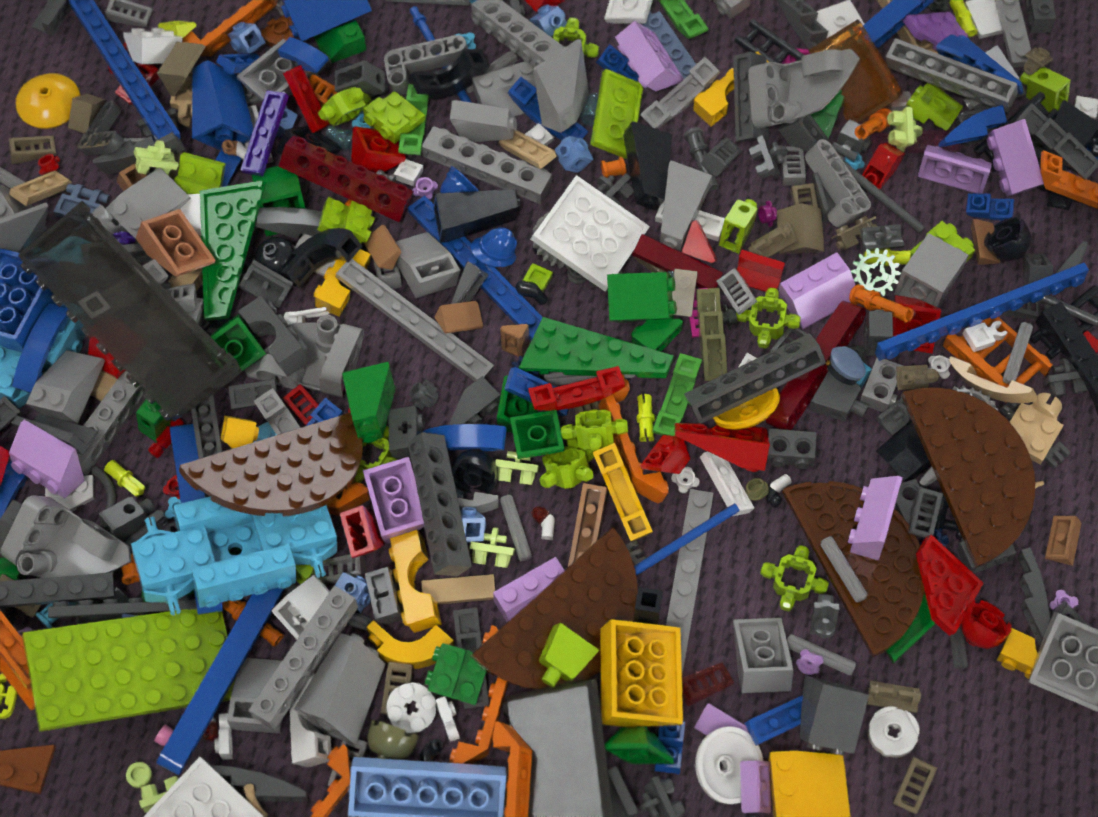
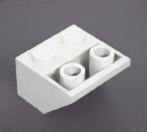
M133 28L132 32H124V39L131 58L134 62L140 64L164 63L176 42H182V37L174 35V31H164L165 29L151 28V31Z
M313 575L290 592L272 612L289 632L298 639L330 591L316 575Z

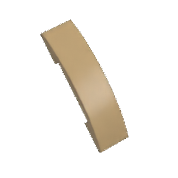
M952 356L949 358L951 365L961 379L970 387L973 386L977 392L981 390L983 395H990V398L1010 403L1036 402L1038 399L1037 394L1031 387L1013 380L1008 388L976 376L977 372L970 363Z

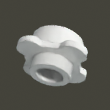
M941 355L929 357L928 362L930 365L928 369H935L939 372L941 378L947 379L950 375L948 371L951 365L949 359Z
M684 467L680 474H673L671 477L672 482H675L679 487L680 493H687L688 489L699 485V479L695 477L690 467Z

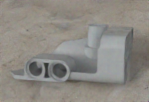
M852 49L842 51L825 50L802 56L801 60L787 64L767 62L751 66L748 75L751 116L754 126L760 129L782 123L792 124L799 118L822 110L841 90L860 58Z
M331 315L320 317L317 323H292L291 327L298 336L296 340L302 339L309 349L306 354L310 362L287 377L269 351V348L272 346L271 344L265 349L266 354L245 369L247 377L261 381L275 379L277 385L294 389L301 384L304 388L344 398L345 384L342 373L356 369L364 329L347 324H338L336 318Z
M37 495L29 496L23 502L1 548V555L16 565L21 574L33 575L39 578L110 573L131 563L130 546L98 524L80 518L53 498Z

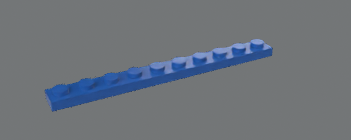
M69 0L70 7L155 139L158 140L171 132L181 139L180 132L94 0Z
M424 195L407 208L408 213L426 232L440 243L433 208L434 204ZM465 236L440 243L451 253L455 262L463 270L469 261L488 274L480 288L516 325H529V339L532 341L542 316L528 301L517 293V290L495 267L482 264L473 256L469 247L471 243Z
M1084 262L881 341L877 344L875 355L879 361L885 358L888 360L893 359L903 351H913L921 344L936 342L947 334L954 335L962 328L980 324L982 320L988 318L995 319L1002 315L1003 312L1018 310L1028 302L1036 303L1044 296L1049 294L1056 295L1069 286L1077 287L1085 281L1089 269Z

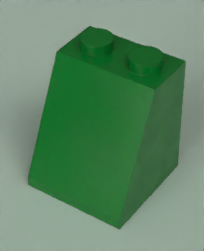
M276 166L265 169L263 176L252 175L253 182L263 180L266 183L260 208L286 207L305 209L296 174ZM265 230L266 237L279 234Z
M670 273L607 274L609 321L633 323L646 322L647 320L674 319L673 314H676L677 311L676 301L672 299V291H675V279L671 277Z
M389 362L343 372L342 375L352 420L358 438H362V443H372L377 439L383 438L395 393V384Z

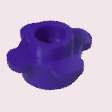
M124 231L115 232L113 234L114 237L111 239L113 246L134 244L133 242L136 240L130 233Z

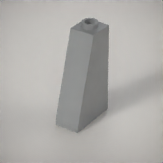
M672 160L670 161L660 243L679 251L682 250L690 226L696 220L711 188L712 175Z

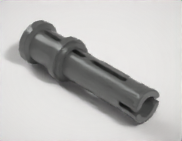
M699 127L689 129L684 133V138L690 146L689 153L695 158L699 171L712 175L709 191L717 190L719 184L715 176L701 165L709 150L702 137L703 130Z

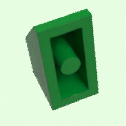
M681 319L647 320L642 326L638 325L631 334L632 343L662 352L682 331L683 321Z

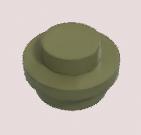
M755 478L746 484L745 492L750 500H760L768 494L769 486L762 479Z

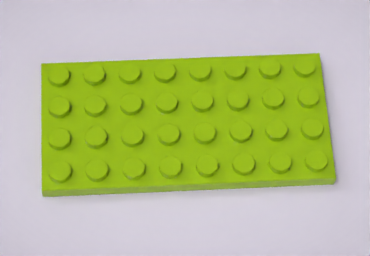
M183 609L179 614L175 611V615H171L169 611L23 632L22 637L39 732L187 708L227 639L222 611L198 615L197 609ZM236 678L222 702L230 701Z

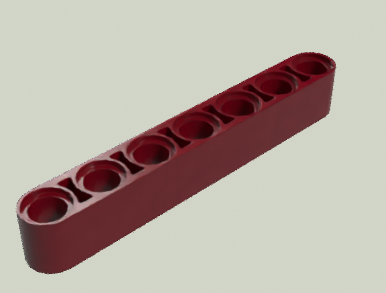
M847 301L840 302L816 338L826 362L830 360L833 348L848 346L864 321L866 315L864 307ZM824 364L788 381L779 394L780 401L778 406L766 419V423L781 430H792L828 373L827 365Z

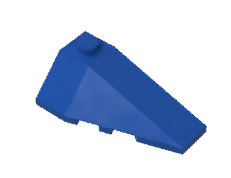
M951 34L937 44L938 54L1013 81L1018 85V94H1023L1022 83L966 36Z

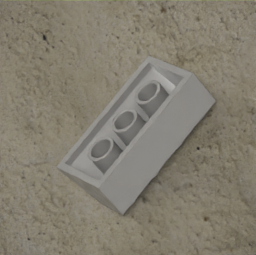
M521 62L473 77V92L478 104L508 108L513 117L525 114L507 92L520 76L536 88L533 68L535 67L529 63Z

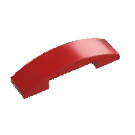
M619 366L596 371L597 377L555 388H552L551 383L528 388L534 410L552 411L580 407L618 392L625 387Z

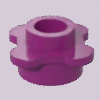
M769 200L766 201V205L759 207L758 217L762 224L767 223L769 227H772L773 221L777 218V210Z

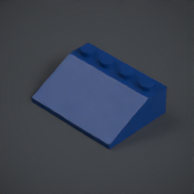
M0 248L1 346L22 352L37 319L49 303L54 304L55 291L60 292L64 285L63 281L57 280L59 271L64 272L58 262Z

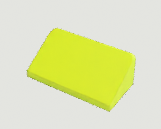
M171 21L159 23L158 27L165 29L164 31H174V35L184 38L196 27V23Z

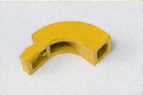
M374 620L367 626L368 639L378 648L377 652L382 660L387 663L413 665V669L425 668L435 664L436 662L432 661L436 646L441 647L442 643L455 646L454 640L437 625L424 637L414 642H401L394 639Z

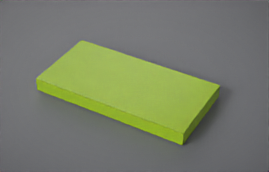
M608 69L602 72L590 145L627 159L623 134L632 121L638 123L643 86L639 82Z

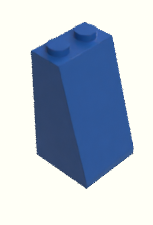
M282 0L283 5L280 6L285 18H290L292 25L289 28L293 37H298L300 41H304L372 11L368 0Z
M204 61L192 68V138L220 151L223 141L227 139L239 141L242 144L250 141L254 128L242 83L237 79V74L226 73L222 67L211 61Z

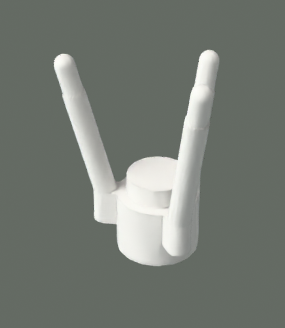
M326 307L285 312L284 319L288 324L286 326L288 328L292 323H305V318L329 315V312L326 311Z

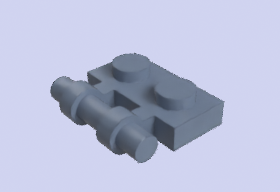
M68 184L66 191L71 193V195L62 193L53 212L57 217L88 225L90 215L101 205L98 203L104 202L108 204L111 196L104 194L102 190L87 189L81 184ZM82 196H83V197L90 198V199H89V201H87V200L80 199V198H82Z

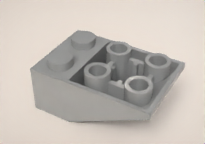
M428 232L396 241L401 250L396 263L415 298L457 285L460 273L457 263L451 253Z
M246 658L237 674L231 694L227 718L231 730L281 734L283 718L276 729L272 730L254 719L249 709L282 660Z

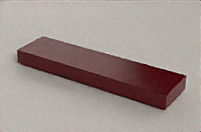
M641 234L632 253V256L674 275L675 269L697 271L696 286L699 288H717V280L723 274V272L644 234Z

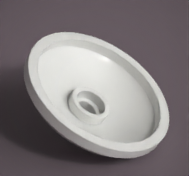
M722 727L709 733L701 742L696 755V774L701 787L712 799L724 804L741 803L740 763L742 761H763L761 750L758 745L755 746L750 734L740 728ZM720 762L723 764L722 770L719 767Z

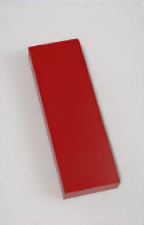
M299 65L284 72L283 75L311 132L314 133L329 125V121L322 120L318 114L322 107L302 66Z

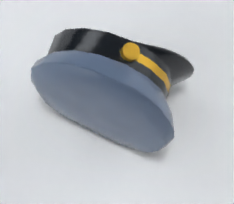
M845 346L833 348L830 360L826 362L828 371L833 377L844 384H856L866 374L862 359L851 348Z

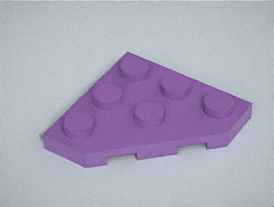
M950 12L907 15L903 20L916 39L921 42L923 39L934 44L932 48L937 50V44L951 34L955 36L963 35L968 38L967 33L962 30L955 16Z

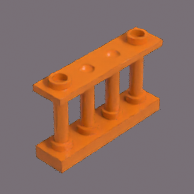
M1001 318L982 320L981 323L985 322L989 327L993 322L1001 321L1000 327L996 330L998 332L1007 331V334L1003 340H996L993 346L978 352L972 351L963 335L957 336L954 334L946 337L943 347L955 358L970 363L977 372L976 376L1008 388L1009 384L1003 382L1001 373L1006 370L1011 353L995 367L990 366L984 360L1004 340L1013 347L1017 333ZM1028 343L1024 358L1032 365L1017 377L1016 382L1024 385L1038 371L1047 376L1053 364L1050 363V360L1044 354H1040Z
M0 610V672L31 711L35 708L23 638Z

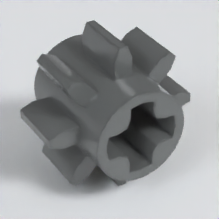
M425 380L423 384L416 382L410 389V402L414 403L413 405L420 410H423L425 406L431 408L438 400V393L436 392L438 388L434 387V384L428 380Z

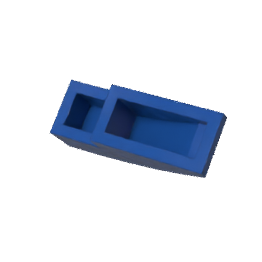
M1003 105L979 112L962 122L938 143L939 148L981 140L988 135L987 129L997 128L1005 124L1007 120Z

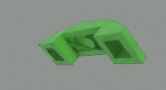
M658 0L674 26L686 38L691 39L708 31V27L698 14L694 15L684 0Z
M408 84L406 100L425 114V121L410 133H401L398 153L421 155L429 94H417L413 84Z
M682 353L679 354L661 411L658 413L652 433L675 436L674 425L675 423H682L688 406L684 393L694 389L702 359Z

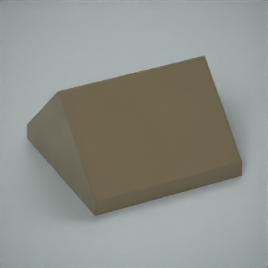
M176 42L157 74L171 96H175L206 47L203 44Z
M800 203L777 210V227L789 221L798 240L781 250L779 254L824 252L821 208Z

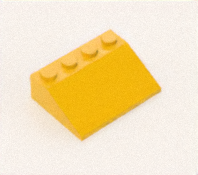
M611 619L600 628L601 725L621 727L682 725L680 627Z
M804 751L770 752L768 762L774 817H850L843 755Z

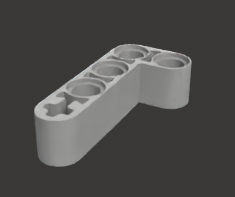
M454 35L394 49L386 53L384 62L387 79L392 91L399 95L406 94L408 84H410L409 75L412 72H424L451 65L457 60L464 49H468L465 38L460 35Z
M820 139L805 154V159L813 172H818L821 184L835 202L836 206L828 213V219L832 225L840 228L858 220L870 209L871 202L834 147L827 140Z

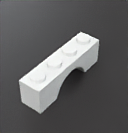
M322 663L319 664L290 707L292 764L304 767H313L330 761L327 758L331 752L330 736L322 734L315 726L294 710V707Z

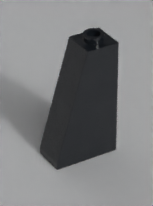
M1066 100L1061 103L1055 122L1066 133L1069 132L1087 149L1098 135V121ZM1040 158V161H1039L1038 164H1039V167H1040V170H1041V158ZM1062 163V170L1069 172L1071 169ZM1044 184L1037 187L1043 192H1051L1050 190L1045 189Z
M632 121L624 131L623 137L635 203L646 209L657 210L665 200L672 134Z
M515 190L435 193L433 208L440 243L515 221L517 211L521 209L520 199L516 198Z

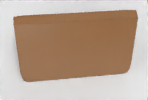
M973 219L971 230L977 264L1000 263V260L995 258L984 244L986 234L988 232L992 234L995 231L993 223Z
M381 225L370 234L368 241L364 245L379 268L393 270L401 250L386 226Z
M477 301L441 305L435 315V319L445 334L483 327Z
M529 325L502 326L500 328L502 350L515 356L523 357L530 344Z
M1077 516L1053 517L1045 559L1073 566L1081 528V521Z

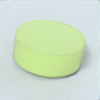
M136 762L127 769L126 779L131 786L142 788L150 783L152 771L146 763Z

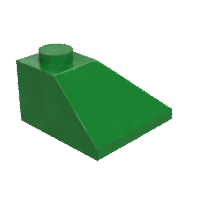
M354 19L313 36L320 51L325 53L332 63L367 51L365 37L357 21Z
M239 314L201 343L229 381L266 354L253 332Z
M557 410L510 417L517 459L565 452Z
M646 726L621 728L604 746L605 750L629 764L674 763V758L659 738L647 730Z

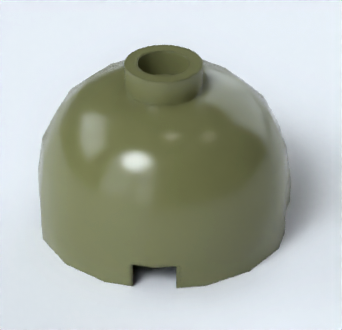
M372 720L367 738L371 751L378 755V759L404 760L413 752L419 736L414 733L412 735L405 733L406 730Z

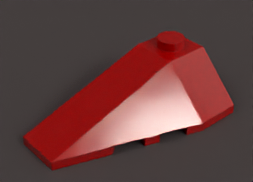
M675 423V436L741 468H745L747 471H765L770 446L767 428L753 426L745 429L731 430L720 427L717 424L712 428H708L700 423Z

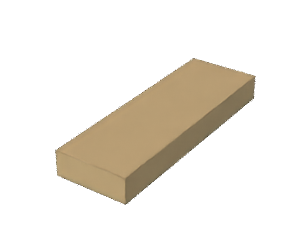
M514 130L513 139L499 141L503 149L539 169H542L557 157L553 149L517 130Z
M52 171L11 188L9 195L25 206H28L66 190L67 185L71 184V181L57 171Z
M494 574L422 581V593L431 594L437 604L494 600Z

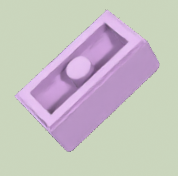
M709 703L694 727L706 736L722 727L740 728L749 734L745 725Z
M742 761L740 763L742 812L770 813L769 762Z

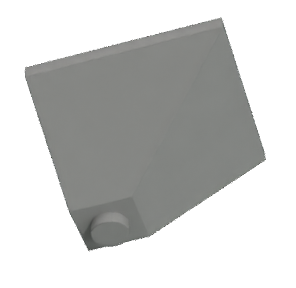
M577 39L533 68L542 126L560 133L577 122L589 99L582 41L580 39Z
M43 203L0 219V248L27 255L31 244H37L43 237L48 204Z
M1054 611L1028 682L1098 712V630Z

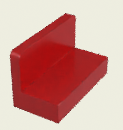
M741 250L737 270L746 281L748 287L766 292L768 288L778 289L785 263Z

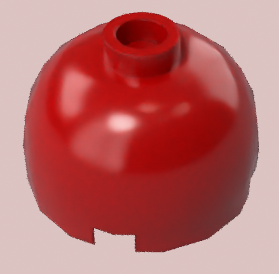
M973 600L964 610L960 628L966 641L972 646L984 649L999 646L1011 633L1010 622L1006 625L1003 620L1004 613L986 601L981 600L978 604Z

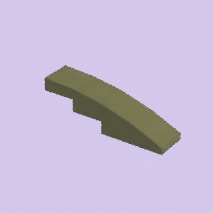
M720 288L696 289L697 318L704 381H711L727 373L726 342L723 332Z

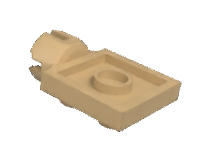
M192 70L175 96H171L170 101L171 108L178 109L179 123L190 128L192 118Z
M1049 393L1038 394L1037 401L1031 405L1021 403L1010 421L1026 445L1031 460L1040 465L1064 426L1057 421V417L1062 410V403L1055 397L1051 405L1047 404L1046 402L1051 396Z

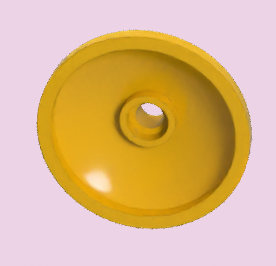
M54 73L39 75L26 82L18 92L16 110L20 118L30 126L42 129L54 128L69 121L72 98L80 96L77 85L64 75Z
M774 388L713 417V420L718 426L731 430L756 426L775 411L780 401L777 388Z

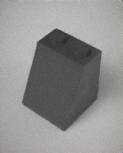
M805 675L799 738L807 742V747L821 750L823 746L830 748L829 752L843 756L845 752L854 754L869 694L848 685Z

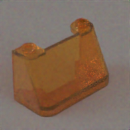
M857 19L808 51L812 54L825 50L842 51L852 49L860 58L850 77L841 88V95L846 98L844 101L845 110L842 111L847 121L850 119L859 123L900 98L903 92L866 29Z

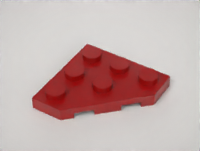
M931 534L925 537L916 552V557L931 619L946 634L951 636L958 630L963 621L964 610L975 599L983 582Z

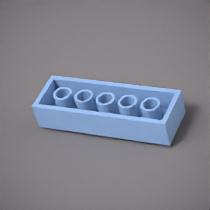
M353 757L348 816L503 817L506 767Z

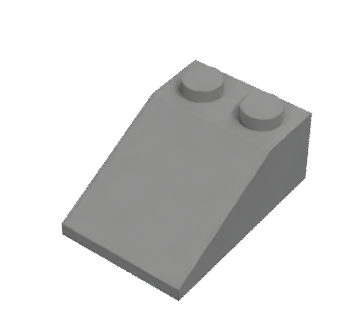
M282 39L237 75V79L262 101L266 90L287 93L288 96L293 95L283 73L297 67L298 63L279 56L278 49L286 42L285 39ZM304 70V72H305V74H306V76H307V78H308V80H309V78L311 77V75L314 74V73H313V72H310V71Z
M158 168L123 191L105 209L136 239L142 221L181 209L191 198L161 168Z
M66 351L37 380L26 404L41 415L78 423L105 360L99 357Z
M782 618L733 620L737 668L742 693L791 691L793 665Z

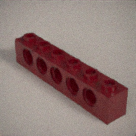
M294 135L285 144L279 162V167L358 204H362L397 222H400L405 215L414 192L403 184H397L388 180L383 175L375 174L364 166L356 165L347 161L342 156L332 154L325 148L315 146L304 138Z

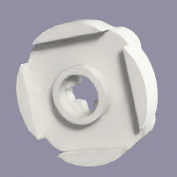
M402 684L395 688L387 699V716L393 726L406 730V733L420 732L433 721L436 714V700L432 693L421 684ZM415 701V707L418 708V711L408 715L404 705Z
M894 706L882 708L874 714L869 723V741L873 748L885 757L898 758L905 756L913 750L918 741V723L914 716L906 710L903 711ZM892 726L893 729L900 730L897 738L888 735V727Z

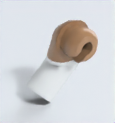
M227 139L222 143L223 151L226 154L239 156L244 160L247 148L241 142Z

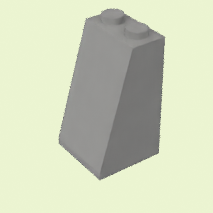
M340 633L294 707V710L323 734L355 744L360 735L385 663L378 657L379 653L376 650L363 644L365 641L356 634L349 636Z

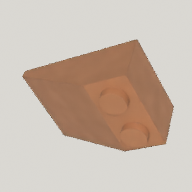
M181 209L141 222L136 235L137 241L150 258L155 259L158 264L175 277L215 263L216 260Z

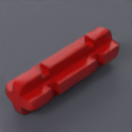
M174 417L169 423L170 427L185 425L178 417ZM169 426L158 436L157 442L148 448L149 453L155 458H159L164 452L163 449H167L171 444Z

